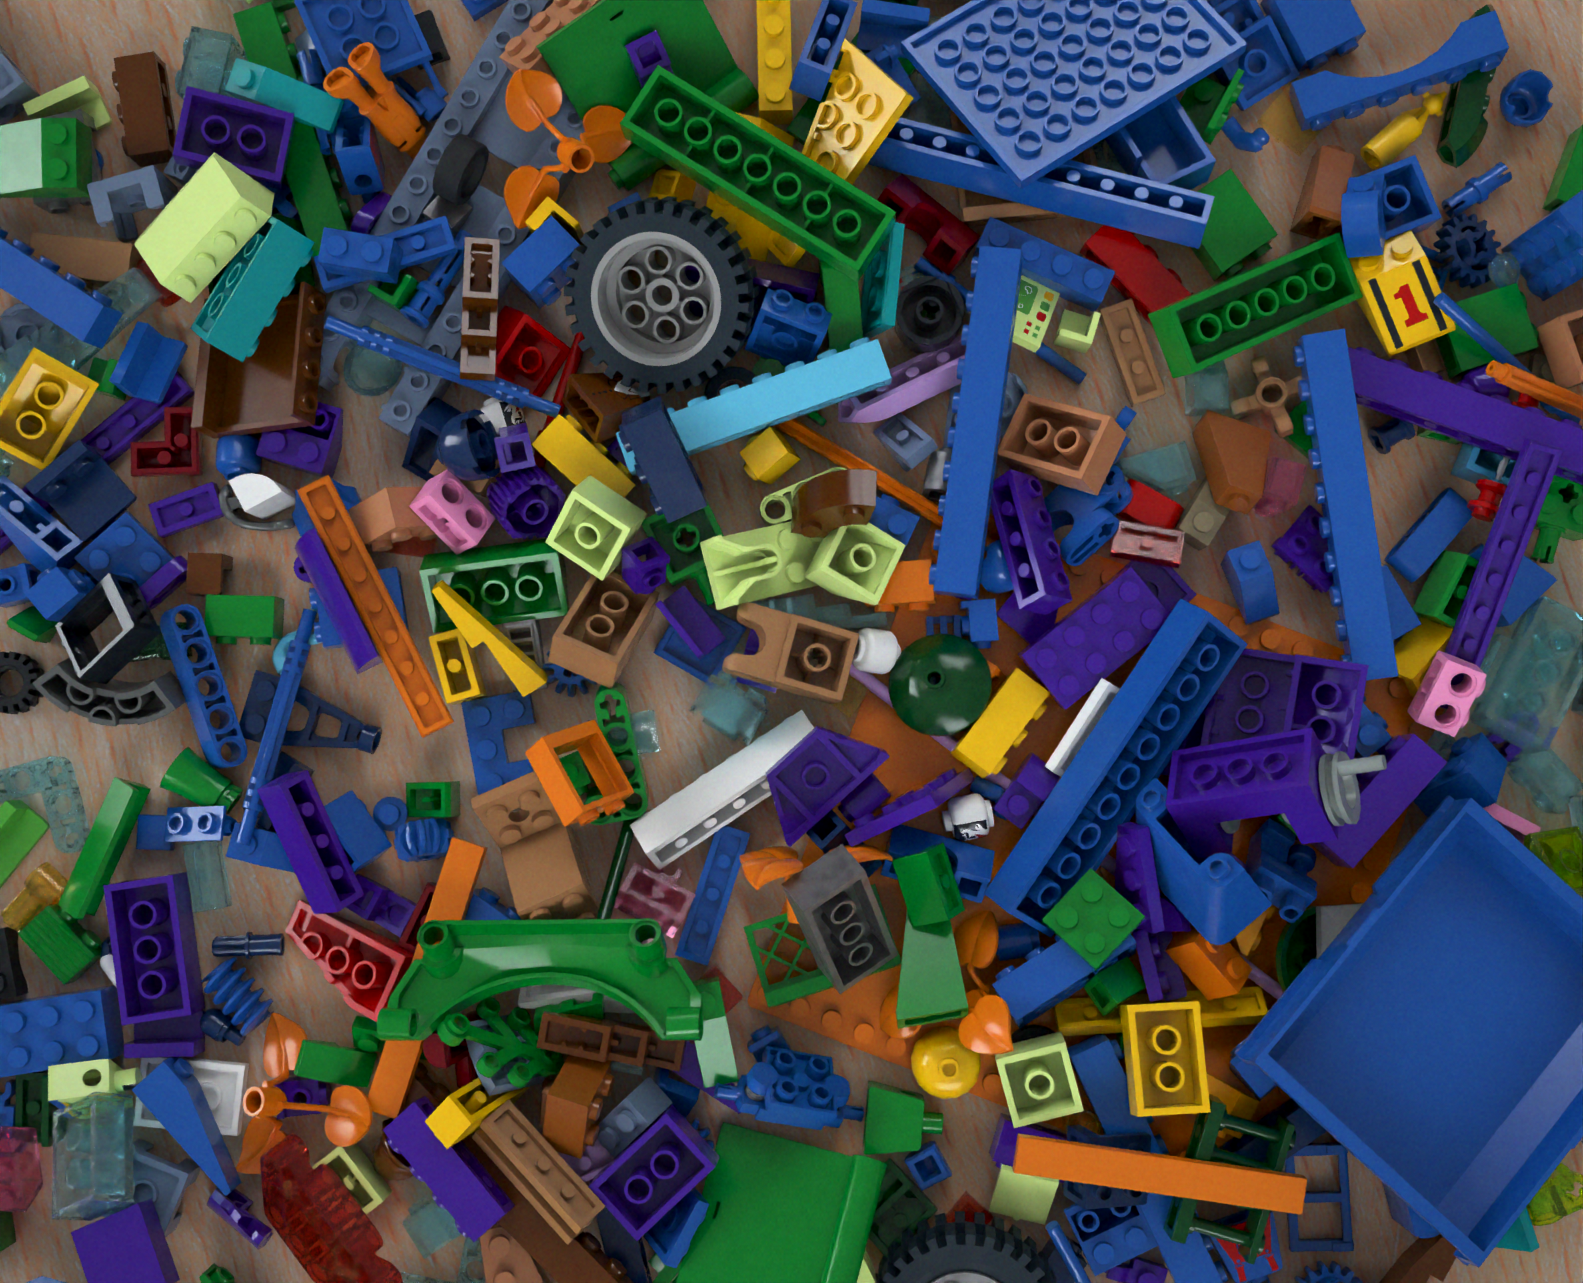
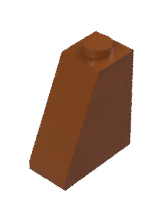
M1322 145L1317 150L1310 162L1290 232L1319 240L1327 237L1341 223L1342 194L1347 191L1348 178H1351L1355 155L1346 153L1345 149L1336 145Z
M1207 410L1193 428L1192 435L1215 504L1236 512L1248 514L1263 496L1271 432Z

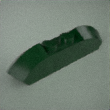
M1485 5L1477 10L1469 19L1494 11L1495 9L1492 5ZM1496 68L1487 72H1480V69L1468 73L1462 80L1450 85L1436 150L1443 163L1455 168L1459 167L1473 155L1482 142L1488 127V122L1483 116L1490 100V96L1486 95L1488 84L1494 78Z

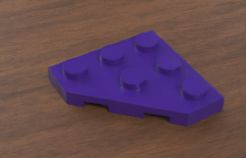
M952 768L923 785V788L915 792L911 790L897 797L895 801L882 807L881 810L883 812L874 817L872 812L856 819L853 821L855 828L846 833L845 837L850 847H853L938 807L975 779L969 768L959 773L956 772L955 768Z

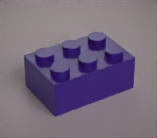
M186 86L172 155L176 164L200 169L215 152L263 186L282 190L296 125L294 113Z
M671 1104L603 1168L588 1187L631 1236L638 1241L716 1167L720 1156Z

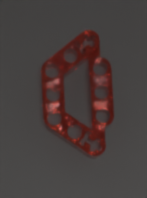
M295 1134L287 1135L260 1157L265 1215L315 1283H403L398 1269L391 1262L375 1254L383 1247L382 1237L376 1227L329 1166L320 1164L315 1169L311 1167L309 1150L299 1136Z

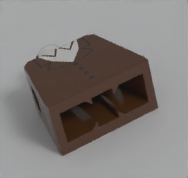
M604 372L571 374L568 378L562 402L595 443L616 436V433L620 432L619 425L622 424V413L649 401L650 393L638 391L639 387L633 388L630 386L628 388L620 384L623 378L621 374H617L612 379L606 376Z

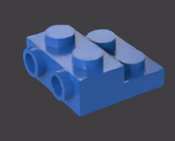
M768 288L744 350L767 359L778 360L785 366L798 361H804L805 365L814 361L826 335L832 313L827 312L817 302L807 304L794 299L791 293L786 290L779 289L774 291Z

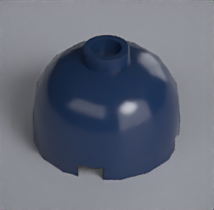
M473 409L452 417L442 427L436 449L437 457L441 464L445 465L447 470L454 476L466 481L489 479L495 477L500 472V467L495 468L498 456L494 438L498 436L491 421L484 422L479 416L484 414L481 410Z

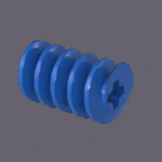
M232 957L213 969L200 983L208 981L204 988L206 994L218 991L213 999L215 1005L227 1002L222 1009L224 1015L236 1012L231 1020L233 1026L245 1022L240 1034L246 1036L271 1016L273 1012H269L268 1009L273 1000L270 998L262 1002L259 1001L264 989L260 988L251 991L250 988L255 979L250 978L242 981L241 978L246 968L242 967L234 971L232 967L237 958Z

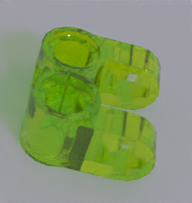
M1560 1163L1555 1169L1560 1174L1551 1179L1549 1177L1526 1206L1532 1225H1549L1566 1215L1583 1209V1187L1579 1189L1580 1195L1578 1197L1571 1193H1566L1575 1189L1573 1184L1575 1182L1583 1185V1174L1570 1171L1567 1166Z

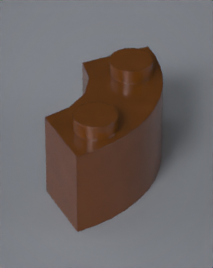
M864 469L840 470L820 475L806 482L793 497L791 533L802 534L809 538H825L830 531L841 526L867 525L876 507L877 471Z

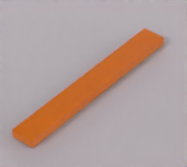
M327 475L297 489L421 737L424 738L454 723L331 477Z
M452 837L424 923L431 920H465L488 847ZM441 940L435 942L433 945H436V944L440 943ZM419 942L411 964L415 959L423 958L424 952ZM424 1040L385 1042L368 1095L373 1112L393 1119L403 1112L423 1050Z
M1019 1133L1017 1135L1012 1168L1013 1172L1017 1174L1302 1215L1307 1178L1300 1174Z

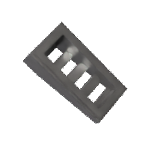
M531 619L503 623V635L517 647L533 645L534 651L524 653L530 659H535L536 664L543 669L545 661L539 620ZM531 632L530 638L514 640V633ZM512 682L513 692H518V689ZM545 683L537 689L548 688V683Z

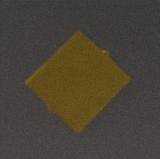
M1296 77L1287 85L1257 123L1271 133L1277 143L1282 142L1300 157L1322 129L1318 131L1308 129L1301 132L1289 97L1291 83L1299 80Z

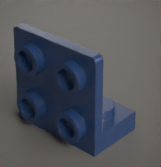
M77 440L25 485L34 496L48 502L83 542H88L137 500L136 495L101 455L81 440Z
M1080 1124L1068 1125L1067 1141L1149 1153L1151 1150V1135L1146 1132L1097 1135ZM1064 1180L1063 1195L1087 1210L1145 1205L1148 1192Z

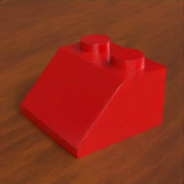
M505 305L497 317L495 376L530 390V394L541 398L568 357L571 348L526 313Z

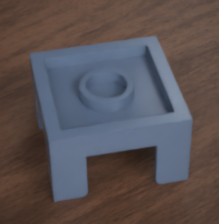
M154 165L87 184L97 224L101 227H107L109 222H113L116 237L123 243L138 239V232L132 213L145 209H164L178 193L177 186Z
M139 1138L124 1147L97 1215L105 1218L152 1198L166 1238L176 1230L182 1216L181 1213L176 1214L186 1188L196 1181L201 1168L195 1161L188 1158L176 1164L151 1154L148 1151L153 1149L154 1144Z

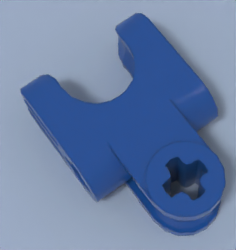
M1112 464L1105 479L1107 483H1103L1098 496L1059 485L1044 498L1046 509L1052 519L1051 526L1053 532L1059 527L1073 525L1071 531L1060 543L1061 557L1071 566H1078L1084 563L1112 538L1119 527V519L1115 515L1119 514L1132 500V488L1125 481L1122 470L1116 465Z

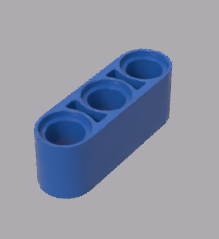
M1451 487L1446 488L1434 499L1391 549L1384 561L1410 583L1416 581L1473 517L1471 515L1473 511L1467 507L1468 502Z

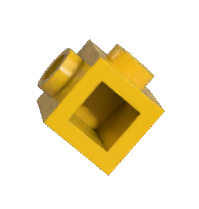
M768 427L763 433L756 434L750 438L746 447L739 452L746 462L743 468L754 481L759 479L769 485L774 483L801 460L785 436L772 427Z

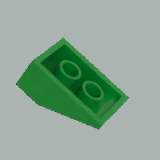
M38 118L0 125V198L90 197L87 184L92 183L91 128L77 118Z

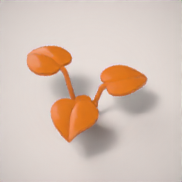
M520 68L513 74L508 83L505 97L509 118L518 128L526 132L535 130L542 122L560 141L557 147V157L561 162L559 165L543 166L540 171L531 165H524L509 175L504 185V200L514 225L518 229L527 227L526 220L547 196L556 202L560 185L554 176L547 174L548 172L562 171L567 173L571 169L576 173H584L592 167L594 161L608 163L617 159L627 150L633 142L625 138L620 125L626 114L625 112L610 105L595 106L583 118L585 132L579 135L580 141L574 137L567 138L547 119L554 116L562 104V91L558 82L551 75L538 70Z
M857 844L853 847H850V845L844 846L858 863L882 859L893 862V857L890 854L871 845ZM786 846L766 847L739 856L740 863L743 864V873L756 890L766 883L784 877V880L787 881L791 878V874L800 872L804 868L803 863L796 860L798 859V852ZM786 896L788 922L799 924Z
M984 911L967 920L954 934L959 964L961 966L968 965L967 972L978 986V989L971 990L966 994L969 1007L968 1015L962 1019L959 1025V1038L967 1049L986 1055L1004 1054L1014 1050L1011 1038L1009 1007L1003 998L988 993L989 986L983 983L975 971V967H988L997 952L998 924L992 911ZM898 984L888 993L881 1006L879 1026L880 1030L893 1038L906 1039L915 1035L922 1025L898 1029L896 1019Z
M280 1013L271 1014L263 1048L264 1069L269 1077L275 1079L263 1081V1087L249 1088L243 1097L245 1113L255 1117L251 1119L244 1133L241 1156L236 1166L237 1172L264 1174L277 1169L283 1164L289 1152L290 1139L287 1133L281 1130L282 1121L277 1120L274 1116L284 1109L329 1113L325 1120V1132L329 1141L340 1147L352 1146L359 1142L370 1130L372 1124L370 1101L365 1093L355 1086L345 1085L337 1087L331 1095L330 1106L287 1102L286 1094L280 1088L274 1087L289 1078V1070H295L303 1039L308 1040L304 1029L299 1024Z

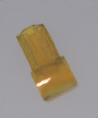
M49 862L41 864L26 878L24 882L25 888L0 913L3 917V922L11 929L20 932L45 907L59 903L68 880Z

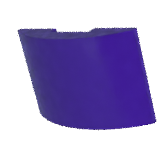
M1245 648L1177 750L1313 728L1325 753L1334 755L1335 752L1343 751L1346 752L1350 760L1354 759L1369 665ZM1171 760L1161 775H1170Z

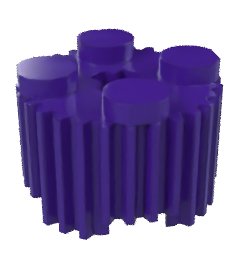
M538 465L501 473V477H496L497 482H493L487 487L486 493L490 501L488 503L491 508L490 510L513 539L522 538L525 540L528 537L532 540L533 536H536V538L545 537L547 539L565 504L566 495L563 493V490Z

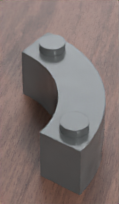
M70 657L55 665L32 683L42 695L63 711H72L88 718V722L106 726L121 724L141 725L166 716L186 703L179 680L171 671L149 681L124 682L111 679L107 684L79 679L78 675L74 672Z

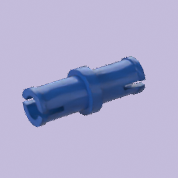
M1499 162L1480 177L1469 179L1465 182L1464 188L1442 201L1443 210L1448 207L1451 208L1445 212L1446 215L1450 218L1456 217L1474 204H1481L1486 201L1490 193L1512 180L1511 172L1505 175L1501 174L1509 168L1504 163Z

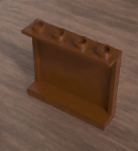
M300 282V293L288 295L285 298L282 297L276 306L277 315L269 327L264 326L258 336L259 345L252 356H246L243 363L207 343L200 337L191 422L192 429L217 439L225 435H247L315 425L318 407V384L321 374V350L324 340V316L326 311V295L306 282Z

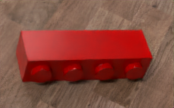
M1103 225L1084 243L1080 253L1086 259L1115 271L1110 284L1125 300L1132 298L1136 311L1152 328L1153 326L1148 316L1149 313L1195 294L1193 292L1190 294L1181 284L1180 276L1173 269H1166L1159 262L1156 251L1148 244L1143 245L1134 236V232Z

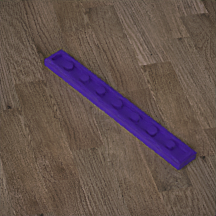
M177 371L161 404L132 397L82 438L81 441L94 448L110 465L131 448L130 442H138L164 420V407H180L194 395L195 391ZM26 486L21 489L48 513L51 514L54 511L48 502L34 496ZM0 527L1 555L13 545V542Z
M1525 438L1445 653L1476 664L1479 668L1481 667L1564 449ZM1464 673L1455 675L1451 680V685L1459 684L1464 678ZM1445 704L1441 705L1440 707L1448 709L1449 705Z

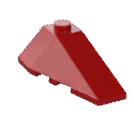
M298 900L285 930L309 960H314L325 973L323 977L329 984H334L344 995L343 1000L347 1005L377 1022L379 1011L382 1008H387L390 995L409 969L414 953L397 946L398 942L333 913L314 914L310 904L304 900Z

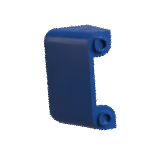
M1155 777L1137 795L1135 823L1150 828L1158 888L1206 941L1214 945L1226 944L1272 904L1246 870L1229 854H1213L1199 865L1187 853L1191 847L1165 806L1167 789Z

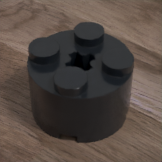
M923 276L909 282L901 291L897 301L894 329L900 341L914 353L934 352L948 346L957 337L964 317V302L960 292L948 281L945 282L933 276ZM927 310L928 314L935 313L934 319L923 318V311Z

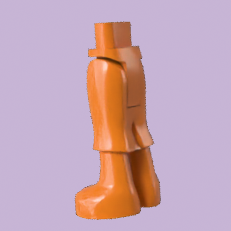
M370 42L359 44L349 54L348 63L372 88L367 92L354 73L346 67H338L332 70L325 77L323 88L334 98L349 99L359 107V113L366 116L389 143L396 146L400 152H406L411 159H415L428 137L425 134L426 127L421 124L414 109L398 94L394 83L388 81L383 74L380 55L375 46Z

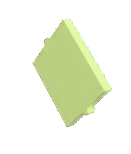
M1002 1164L989 1205V1211L1013 1217L1016 1221L1022 1219L1045 1225L1059 1179L1017 1174L1013 1172L1012 1166Z

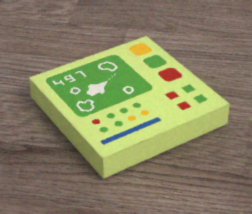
M1023 275L1021 276L1013 342L1036 353L1041 346L1060 293Z

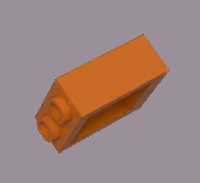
M595 719L543 736L525 752L564 827L576 822L584 826L596 820L600 816L599 813L605 812L607 816L612 815L624 808L626 805L623 801L634 793L631 784ZM577 749L603 798L584 805L558 755Z

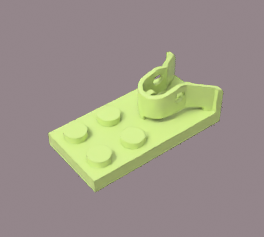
M792 521L727 536L718 535L700 542L716 609L721 610L742 603L754 602L819 586L805 578L804 575L823 538H809L802 534L791 533Z

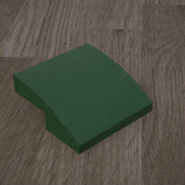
M891 1158L884 1162L887 1164L868 1237L886 1258H888V1248L894 1241L901 1246V1234L910 1228L914 1233L917 1230L918 1222L924 1219L928 1220L938 1211L934 1203Z

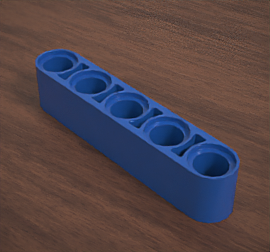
M181 604L171 608L161 616L160 628L208 764L217 769L238 766L247 757V746L202 615L195 606L190 604ZM177 613L186 619L187 625L184 630L176 624L175 617ZM189 646L193 647L198 654L195 663L187 657ZM200 679L205 680L209 685V692L206 696L199 691L198 683ZM212 711L220 717L218 728L213 727L210 723ZM224 744L231 749V757L228 761L223 759L221 755V748Z

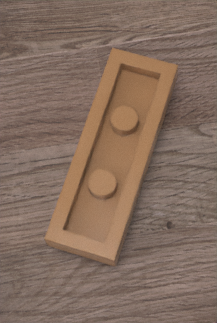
M1132 298L1100 309L1098 311L1101 313L1100 321L1131 407L1164 396L1166 392Z

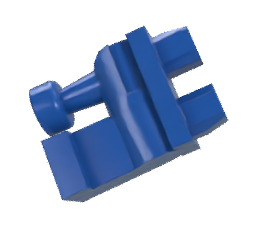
M1269 818L1250 838L1246 860L1247 867L1245 870L1271 904L1279 908L1280 917L1289 923H1294L1317 897V891L1315 890L1317 882L1307 876V873L1313 870L1315 866L1316 853L1306 845L1292 846L1295 843L1296 836L1289 829Z

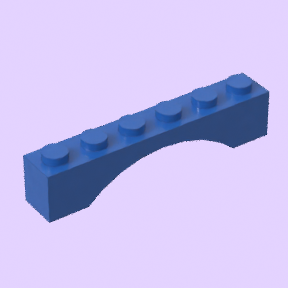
M1494 10L1461 22L1453 35L1438 51L1421 63L1408 69L1385 76L1364 78L1343 76L1325 70L1292 82L1289 98L1301 132L1308 129L1318 131L1329 126L1333 120L1345 117V119L1358 117L1365 112V109L1376 105L1380 108L1387 107L1397 102L1399 97L1411 93L1413 96L1424 94L1431 90L1433 85L1445 81L1446 84L1458 82L1473 71L1479 69L1480 72L1490 71L1501 64L1509 46Z

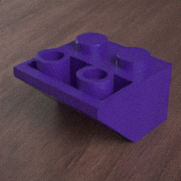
M318 402L314 426L263 432L256 455L271 463L322 478L327 475L333 478L342 450L344 410Z

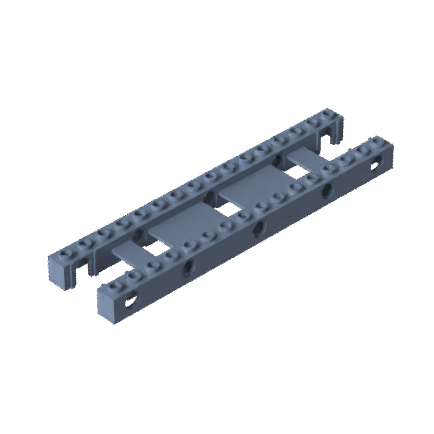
M509 0L369 235L381 236L428 221L422 213L438 196L433 190V177L436 167L448 144L459 134H465L486 145L490 154L515 168L531 165L540 171L543 166L561 164L557 157V147L560 141L542 122L535 130L526 132L518 128L509 118L505 97L506 89L513 73L499 58L505 51L506 44L512 38L520 36L529 27L530 20L537 13L545 11L553 3V0ZM563 91L562 104L559 111L547 119L567 138L574 137L580 141L579 135L585 132L583 122ZM571 169L567 173L562 171L547 173L554 176L560 185L559 195L555 202L557 204L576 174ZM479 184L474 194L466 202V204L473 207V210L461 229L469 232L476 238L500 239L499 304L512 282L501 262L521 245L531 233L528 227L518 229L514 225L504 198ZM456 253V255L454 256V258L452 259V261L450 262V264L448 265V267L446 268V270L444 271V273L447 271V269L449 268V266L451 265V263L453 262V260H454L455 257L457 256V253ZM441 257L416 266L431 274ZM464 263L449 284L455 287V290L440 315L431 314L428 319L429 325L425 329L413 324L401 313L378 301L368 292L367 289L370 284L380 289L383 282L376 280H367L336 290L326 306L324 326L329 315L361 328L364 325L369 327L373 319L417 343L422 348L460 362ZM323 328L324 340L321 350V374L318 386L330 392L335 384L338 385L340 383V380H338L340 375L333 369L335 359L340 351L347 347L354 352L356 348L360 349L361 346L357 345L356 340ZM411 365L408 368L404 367L402 370L405 374L387 404L383 403L380 407L383 411L378 417L387 426L408 438L411 437L416 417L426 409V405L428 407L437 398L442 400L452 381Z

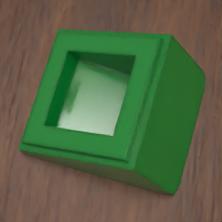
M31 606L10 618L6 624L11 629L35 642L50 643L57 632L55 625L58 622L46 620L35 606Z

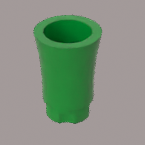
M190 747L185 748L177 756L160 783V788L176 793L199 806H227L226 815H229L236 806L243 792V789L234 785L231 779L206 763Z

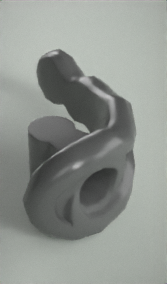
M230 485L222 487L219 494L220 508L224 516L233 524L255 531H278L291 529L295 526L293 519L256 522L242 517L237 511L242 506L237 496L233 497L232 487Z

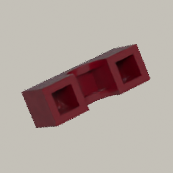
M903 174L889 183L877 199L896 212L895 222L905 224V229L915 231L926 241L927 248L922 255L947 275L951 274L965 261L981 238V236Z

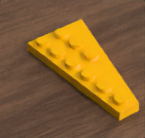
M844 38L840 49L843 52V56L838 69L832 70L828 81L832 85L826 101L819 104L801 153L853 185L914 97L853 43ZM774 230L771 231L766 247L785 266L794 268L806 251Z

